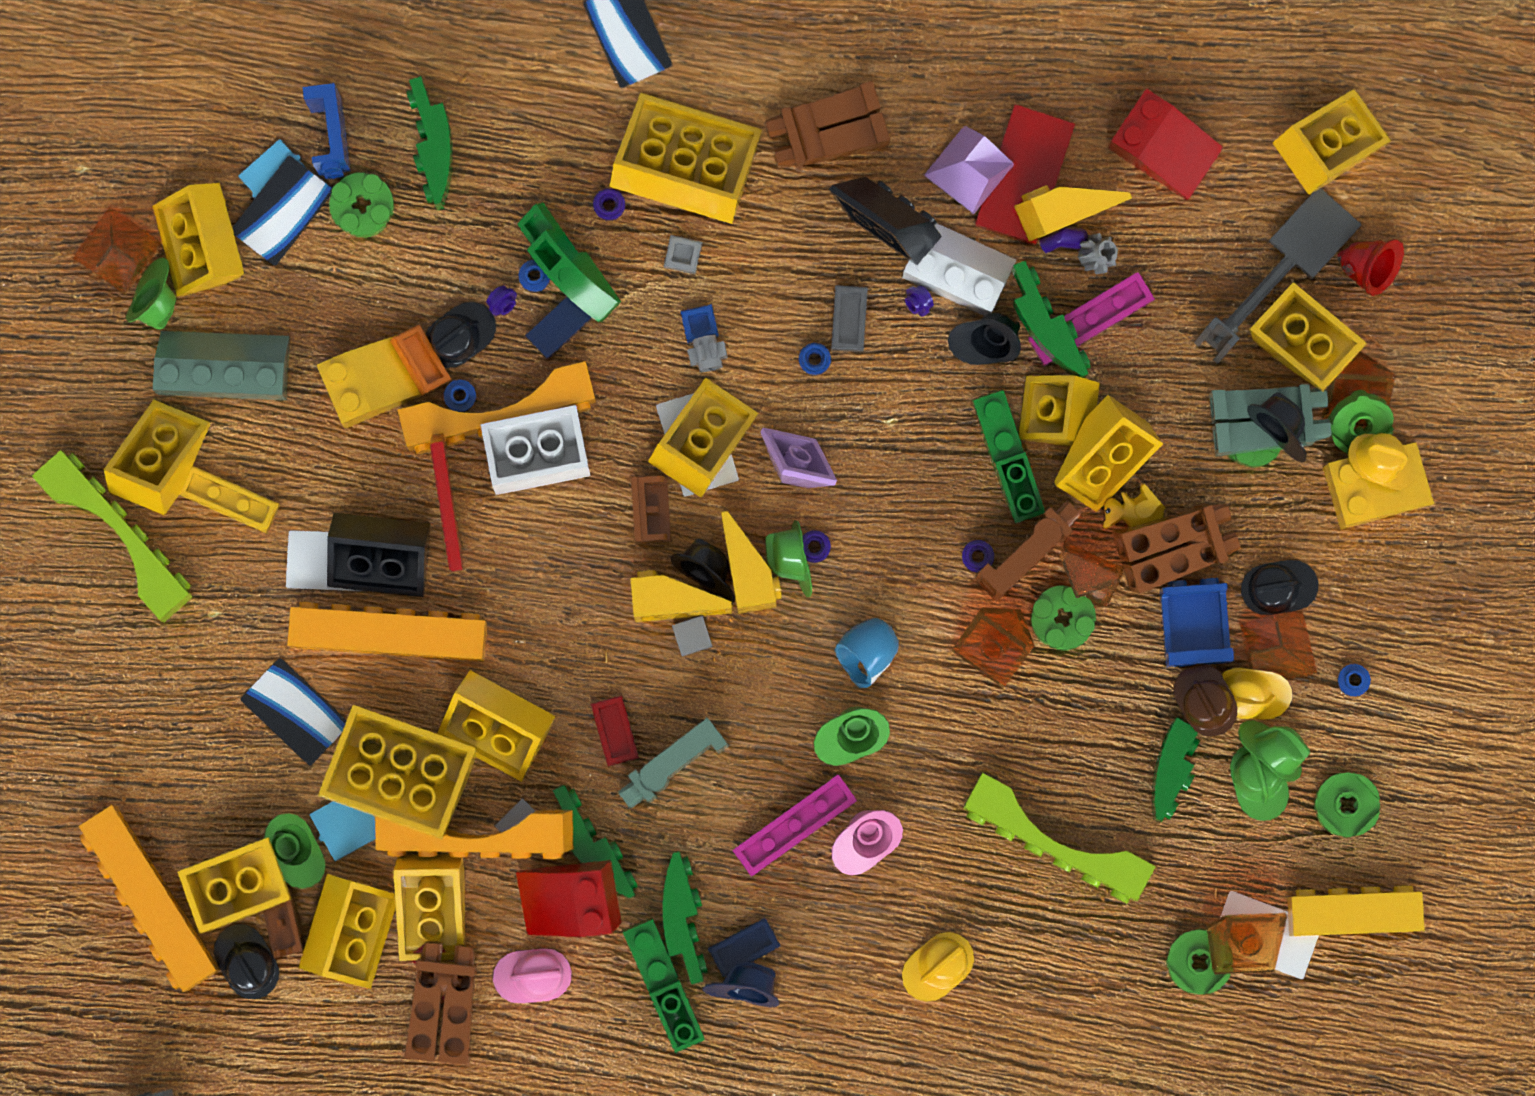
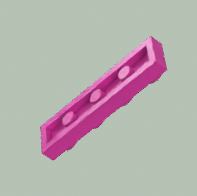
M1139 272L1065 315L1064 318L1066 322L1071 320L1076 329L1078 338L1074 339L1078 347L1150 304L1155 298ZM1030 336L1028 341L1044 367L1052 363L1053 361L1039 348Z
M838 774L732 851L752 877L853 805L857 800Z

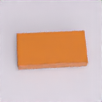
M420 324L390 340L422 396L452 380Z

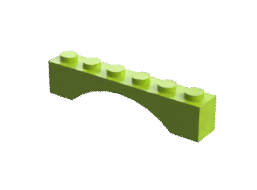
M60 450L38 469L32 477L55 502L76 506L92 512L102 518L116 531L126 545L133 560L139 598L160 621H167L193 598L188 591L192 587L191 584L180 572L174 575L166 567L170 563L168 558L158 548L154 551L150 549L145 543L149 537L137 524L131 527L124 518L128 514L116 500L110 504L102 495L107 491L94 476L90 480L81 471L85 468V465L73 452L68 456Z
M984 773L980 775L963 806V809L968 811L966 817L982 826L986 821L997 827L995 833L1009 841H1012L1014 837L1026 843L1024 849L1039 857L1042 856L1043 852L1055 858L1052 863L1055 866L1069 873L1072 868L1083 873L1081 880L1096 888H1099L1100 884L1112 889L1110 893L1112 897L1126 904L1130 899L1134 902L1138 901L1156 867L1128 851L1112 854H1092L1073 850L1055 842L1043 834L1027 818L1019 806L1012 788Z

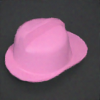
M868 810L856 814L851 819L848 827L840 833L833 844L832 860L835 867L848 875L862 874L869 870L899 845L903 832L900 820L893 813L884 810Z
M553 949L523 950L506 954L498 961L494 969L493 982L500 996L512 1003L549 1001L558 998L567 990L571 982L572 971L569 962L563 954Z

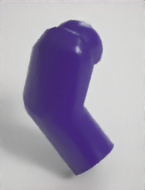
M1066 226L1040 239L1039 243L1046 254L1059 247L1080 249L1082 248L1080 242L1088 240V233L1083 228Z

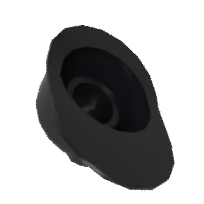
M464 302L437 319L427 330L426 336L444 367L455 368L466 363L490 344L496 332V320L486 306L476 302Z
M1001 313L987 314L978 321L965 322L954 327L948 337L949 348L954 356L971 365L1013 361L1019 356L1021 351V344L1018 338L1020 323L1012 321Z
M1277 392L1262 405L1251 404L1247 407V412L1254 423L1269 434L1282 450L1298 462L1306 461L1307 455L1299 440L1305 427V418L1302 410L1294 402Z
M696 539L683 554H673L670 557L672 564L677 570L694 580L708 593L729 600L731 604L735 602L732 590L725 583L729 571L728 560L720 549L702 539Z
M1285 560L1254 567L1245 575L1241 584V595L1245 604L1253 612L1260 615H1275L1301 610L1308 607L1315 600L1318 593V579L1315 572L1308 564L1299 560Z
M243 924L227 927L219 934L214 946V956L230 987L237 995L246 999H259L267 996L275 988L279 980V968L263 937L256 929Z

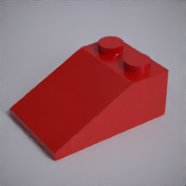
M1146 88L1111 140L1108 149L1188 201L1223 147L1173 105Z
M611 860L516 871L527 935L587 937L612 934L621 925L622 920Z

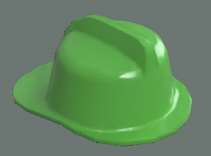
M164 257L152 262L140 278L132 304L126 314L128 322L139 320L148 326L161 330L165 328L172 316L176 296L166 283L169 261Z
M794 520L791 529L766 536V560L774 574L780 578L798 580L804 595L811 597L812 581L803 549L801 526L798 521Z
M859 706L850 707L842 711L838 717L829 720L820 727L814 739L815 753L821 761L835 766L847 764L873 754L887 743L890 735L889 723L884 715L876 710Z
M1254 720L1245 721L1239 726V739L1254 757L1285 781H1295L1300 778L1302 772L1301 764L1309 756L1310 749L1306 746L1299 733L1288 726H1273L1270 728Z
M1245 747L1240 748L1233 756L1230 765L1231 778L1238 802L1242 810L1250 818L1259 821L1272 820L1278 817L1287 806L1289 800L1287 781L1274 774Z
M290 813L281 814L273 818L265 829L264 839L270 838L285 882L292 887L302 889L314 886L325 873V860L310 827L298 815Z

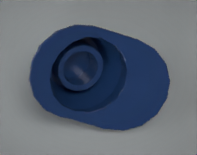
M743 962L732 967L723 983H713L702 987L703 992L714 997L745 1001L763 1007H777L780 1005V1001L773 995L775 971L753 962Z

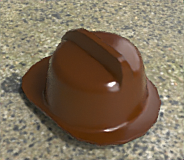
M1196 664L1187 667L1179 674L1174 685V695L1190 726L1196 732L1212 737L1224 734L1232 728L1237 719L1238 707L1233 694L1217 669L1206 664Z

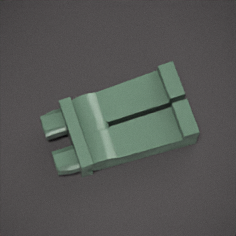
M1309 384L1299 385V387L1275 389L1212 390L1209 394L1211 421L1212 424H1215L1212 427L1215 457L1281 448L1254 421L1229 423L1252 420L1247 412V407L1251 404L1262 405L1277 392L1294 402L1303 412L1305 427L1299 437L1303 447L1312 446L1315 441L1329 438L1332 435L1330 419L1313 420L1312 409L1328 407L1327 389L1322 392L1318 388H1310Z
M706 718L648 762L641 769L640 773L637 770L630 773L628 777L631 779V782L618 791V793L631 809L644 799L651 803L658 798L655 792L665 790L669 785L670 778L711 747H714L718 754H720L729 745L711 721Z

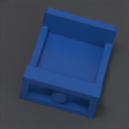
M335 83L302 87L304 101L311 114L325 112L330 153L328 155L313 156L312 164L317 173L324 175L325 179L341 178L344 176L343 172H351L341 95Z
M1208 578L1199 580L1200 585L1187 586L1186 580L1168 582L1167 587L1160 590L1166 668L1193 666L1196 664H1225L1234 661L1233 648L1230 647L1226 598L1227 583L1219 584V578Z

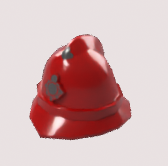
M1397 239L1389 241H1360L1350 244L1347 248L1341 250L1337 254V258L1347 276L1355 281L1360 288L1364 289L1366 293L1375 296L1387 289L1397 276L1404 258L1403 243Z

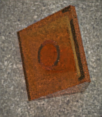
M1286 913L1224 915L1206 925L1214 974L1275 972L1288 917Z

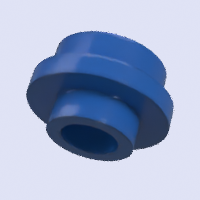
M534 260L525 262L519 270L520 284L527 291H542L550 282L548 276ZM532 270L540 272V278L536 281L528 278Z
M808 344L799 354L800 367L809 375H820L830 366V352L822 344ZM811 355H819L821 362L818 365H812L809 362Z
M455 380L447 385L444 391V400L451 410L465 412L474 405L476 391L469 382ZM458 390H463L466 393V397L462 401L454 399V393Z
M1350 664L1339 672L1337 681L1340 690L1344 694L1356 697L1368 690L1371 679L1369 672L1363 666ZM1351 674L1359 676L1360 683L1358 686L1350 684L1349 677Z

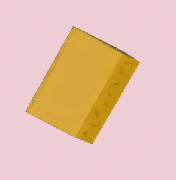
M640 93L613 164L610 187L732 224L744 191L762 129Z
M353 705L318 796L443 839L474 765L476 747Z

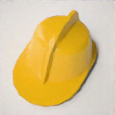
M1365 433L1357 436L1350 443L1348 449L1349 462L1353 470L1360 477L1398 491L1407 489L1413 483L1415 464L1409 452L1395 436L1387 433Z
M1232 668L1221 674L1235 698L1238 707L1237 718L1273 719L1282 715L1289 708L1292 700V689L1288 681L1280 674L1248 668Z
M952 932L939 933L932 937L913 953L904 964L902 979L907 992L915 999L925 1002L936 1001L945 996L963 981L972 970L974 963L972 947L965 938Z

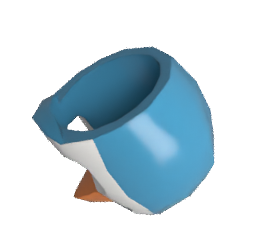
M867 619L856 624L843 635L835 647V653L840 664L849 674L851 681L858 688H868L890 667L893 658L898 652L899 640L892 626L882 619ZM859 662L863 664L867 675H864L858 668Z

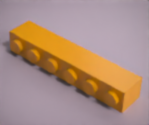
M299 602V608L290 607L287 646L293 649L482 662L485 660L487 622L480 620L479 614L461 613V617L458 619L448 618V612L428 611V616H415L416 610L396 609V614L383 613V608L365 606L363 612L351 611V606L331 604V610L318 609L319 604L311 602Z
M111 805L81 824L79 828L83 834L79 835L82 844L88 852L94 850L100 860L96 863L99 871L106 880L110 877L117 887L113 891L116 898L123 907L127 905L130 907L135 915L131 918L133 925L141 935L143 933L147 934L152 942L148 948L158 962L164 961L169 969L166 977L175 990L180 988L182 992H188L219 972L218 965L119 808Z

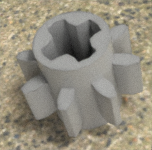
M1098 233L1089 235L1087 241L1080 242L1082 248L1079 250L1078 259L1085 267V271L1094 270L1097 275L1107 273V267L1116 266L1115 260L1118 249L1111 241V237L1102 238L1101 234Z
M716 335L703 336L692 340L694 348L688 349L691 366L698 365L700 373L714 371L723 367L721 359L728 358L724 341L717 342Z

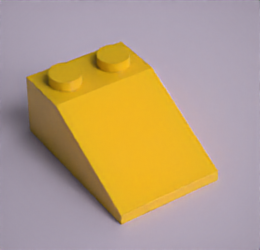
M1353 89L1292 125L1272 144L1308 195H1310L1382 148L1391 140L1356 90Z
M1048 185L1022 195L1023 202L1014 207L1028 240L1032 241L1130 200L1132 197L1130 192L1058 187L1050 191Z
M1294 282L1250 328L1252 340L1275 360L1322 392L1367 344Z
M393 337L345 352L316 365L345 429L422 396L390 342Z
M705 377L658 443L648 462L701 498L759 413Z
M1107 395L1085 418L1054 483L1072 497L1098 512L1105 502L1137 472L1163 443L1146 420Z
M153 399L104 468L108 492L165 515L182 491L208 432L210 423Z
M1417 442L1403 445L1415 464V478L1407 489L1401 491L1389 489L1360 477L1353 470L1349 458L1328 463L1323 467L1340 530L1434 505Z
M728 511L721 512L738 614L776 608V600L781 599L782 596L779 577L772 578L771 569Z
M656 570L637 572L636 578H630L635 622L732 614L731 601L667 576H657Z
M265 838L178 871L199 934L215 930L291 900L270 838Z
M438 854L435 857H419L418 855L398 856L393 874L399 961H417L421 958V953L413 952L424 945L426 941L443 943V948L446 952H442V960H454L455 945H465V876L463 857H449V854Z

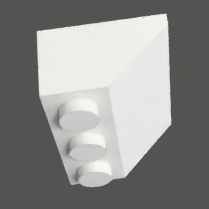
M936 223L935 227L942 237L918 265L908 261L902 278L918 286L922 285L927 290L983 316L991 314L1009 278L1013 265L1016 263V259Z
M576 405L480 424L491 482L496 495L591 476Z

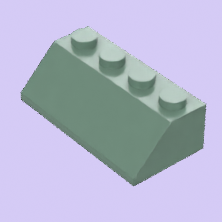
M161 331L154 357L153 391L158 395L287 400L290 336Z

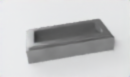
M836 285L832 351H864L868 287Z

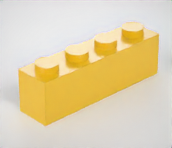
M1413 885L1393 886L1394 893H1381L1380 887H1362L1361 894H1348V888L1328 889V895L1315 896V889L1295 890L1296 897H1287L1289 936L1425 931L1423 893L1413 892Z

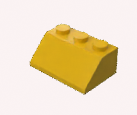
M220 183L188 185L152 205L166 259L169 261V270L177 297L225 285L244 275L242 260L239 256Z
M470 670L455 691L437 734L476 747V757L522 782L546 739L556 716Z
M327 874L298 968L322 977L371 989L396 909L395 893Z

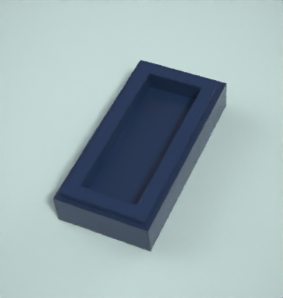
M566 297L531 329L525 337L548 360L593 318Z
M763 918L708 948L722 976L725 977L735 965L743 962H753L780 947V944L766 918Z

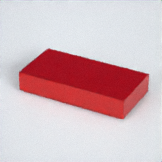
M622 695L592 703L591 708L607 766L610 767L639 759Z

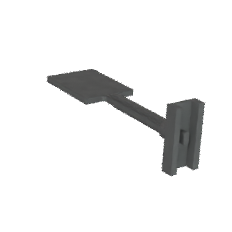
M1321 188L1313 192L1269 240L1284 255V258L1229 318H1224L1220 321L1215 317L1194 343L1198 347L1204 341L1210 344L1219 352L1213 359L1219 364L1240 339L1236 335L1239 331V325L1292 267L1297 266L1312 280L1362 224Z

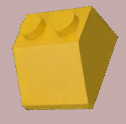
M1076 375L1026 376L1019 428L1020 440L1072 446L1085 418L1097 406L1100 383Z

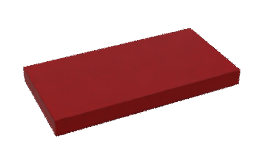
M1016 104L1014 105L1000 147V151L1014 163V166L982 203L975 223L976 227L1036 245L1038 238L1032 241L1028 240L1014 206L1023 202L1022 195L1048 185L1050 191L1055 188L1075 127L1074 123Z
M444 433L435 434L431 437L430 449L448 566L451 572L460 571L463 569V556Z

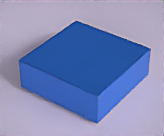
M712 304L680 311L687 344L693 343L692 340L703 336L716 335V337H719Z

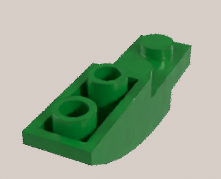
M420 76L409 80L412 89L406 91L411 109L418 108L421 117L420 120L415 121L421 139L427 138L428 140L416 144L418 153L414 154L413 158L418 173L425 172L428 183L422 185L427 202H434L436 209L440 210L444 208L452 177L453 150L451 131L443 102L431 106L424 82Z
M535 204L517 224L531 243V246L527 249L528 253L548 278L572 302L596 321L602 322L621 303V300L588 253H578L545 204Z
M1026 261L1013 265L1012 273L1022 294V297L1014 300L1013 307L1028 334L1039 348L1070 375L1087 378L1089 374L1087 369L1091 368L1085 351H1079L1074 339H1077L1078 335L1072 321L1066 322L1063 314L1053 319L1050 318L1049 315L1053 314V310L1047 296L1041 297L1037 285L1040 284V280L1033 266L1028 268Z
M1000 389L971 399L989 457L1014 523L1044 514L1045 509L1026 452L1023 450L1004 390Z
M1179 718L1173 720L1165 735L1154 770L1152 813L1153 820L1158 823L1162 822L1164 817L1170 820L1179 805L1175 801L1179 791L1183 790L1186 792L1195 777L1191 773L1195 765L1183 758L1185 755L1191 757L1200 743V740L1196 738L1198 732L1190 726L1188 721L1186 723Z
M562 785L553 790L562 810H572L573 850L571 851L581 863L611 860L616 892L629 899L635 897L633 889L637 888L638 885L630 869L625 872L623 871L618 860L624 857L616 841L614 840L609 843L608 839L604 837L594 843L592 837L597 835L596 830L589 817L584 820L582 819L577 808L583 805L575 789L573 788L568 791L567 787Z
M680 851L672 854L667 869L662 903L663 926L669 957L679 954L683 955L691 985L704 981L703 974L708 973L704 955L697 956L693 943L699 942L694 923L687 924L686 918L698 915L697 908L702 906L697 887L691 889L687 876L693 875L688 856L681 857Z
M650 917L623 929V935L674 1052L677 1053L704 1041L703 1033L653 918Z

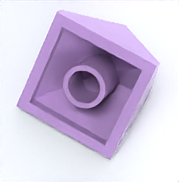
M964 125L924 176L974 214L1014 166V163L984 135Z
M763 427L760 432L770 460L782 483L804 488L826 487L836 484L837 479L816 439Z

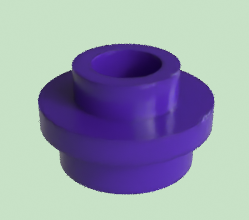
M612 188L601 190L594 198V211L603 220L612 221L619 218L625 210L623 195ZM607 200L614 201L616 204L615 208L606 210L603 207L604 202Z
M504 285L499 286L487 298L486 303L489 306V311L494 316L508 314L516 305L517 293L512 288L508 289Z
M922 285L912 286L906 290L905 303L907 308L913 314H918L922 317L929 314V309L934 306V302L928 290Z
M816 530L805 533L802 538L806 560L811 563L825 560L831 549L829 538L823 532ZM812 541H816L821 545V549L817 553H812L808 549V545Z
M971 541L963 549V564L968 570L978 573L988 563L990 565L993 564L994 551L985 541ZM975 551L982 552L984 560L979 563L975 562L972 559V553Z

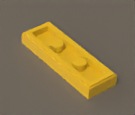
M192 466L179 496L266 534L280 507V504L195 466Z

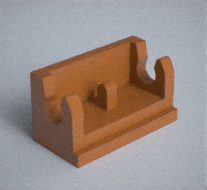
M631 477L636 545L671 542L667 477Z
M287 887L291 900L263 911L274 958L303 952L305 948L292 887Z

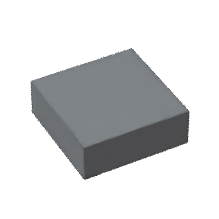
M671 235L664 268L696 274L702 242Z
M703 615L672 625L682 657L713 647Z

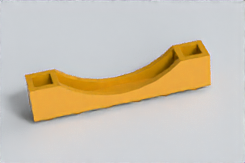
M586 361L554 369L546 381L531 395L514 405L500 410L484 413H463L442 408L431 402H425L398 409L397 411L408 450H415L416 454H422L431 451L430 441L432 435L444 433L447 446L457 445L466 442V436L478 434L479 438H483L480 424L574 405L577 407V412L580 413L590 410V404L596 403Z
M539 810L531 813L516 826L500 833L475 835L460 833L447 828L443 839L375 816L376 851H387V856L391 857L406 856L407 851H418L419 857L438 856V852H449V857L460 858L468 857L469 852H480L481 858L500 857V853H511V858L522 859L530 858L531 853H543L544 859L563 858V853L573 850L572 810Z

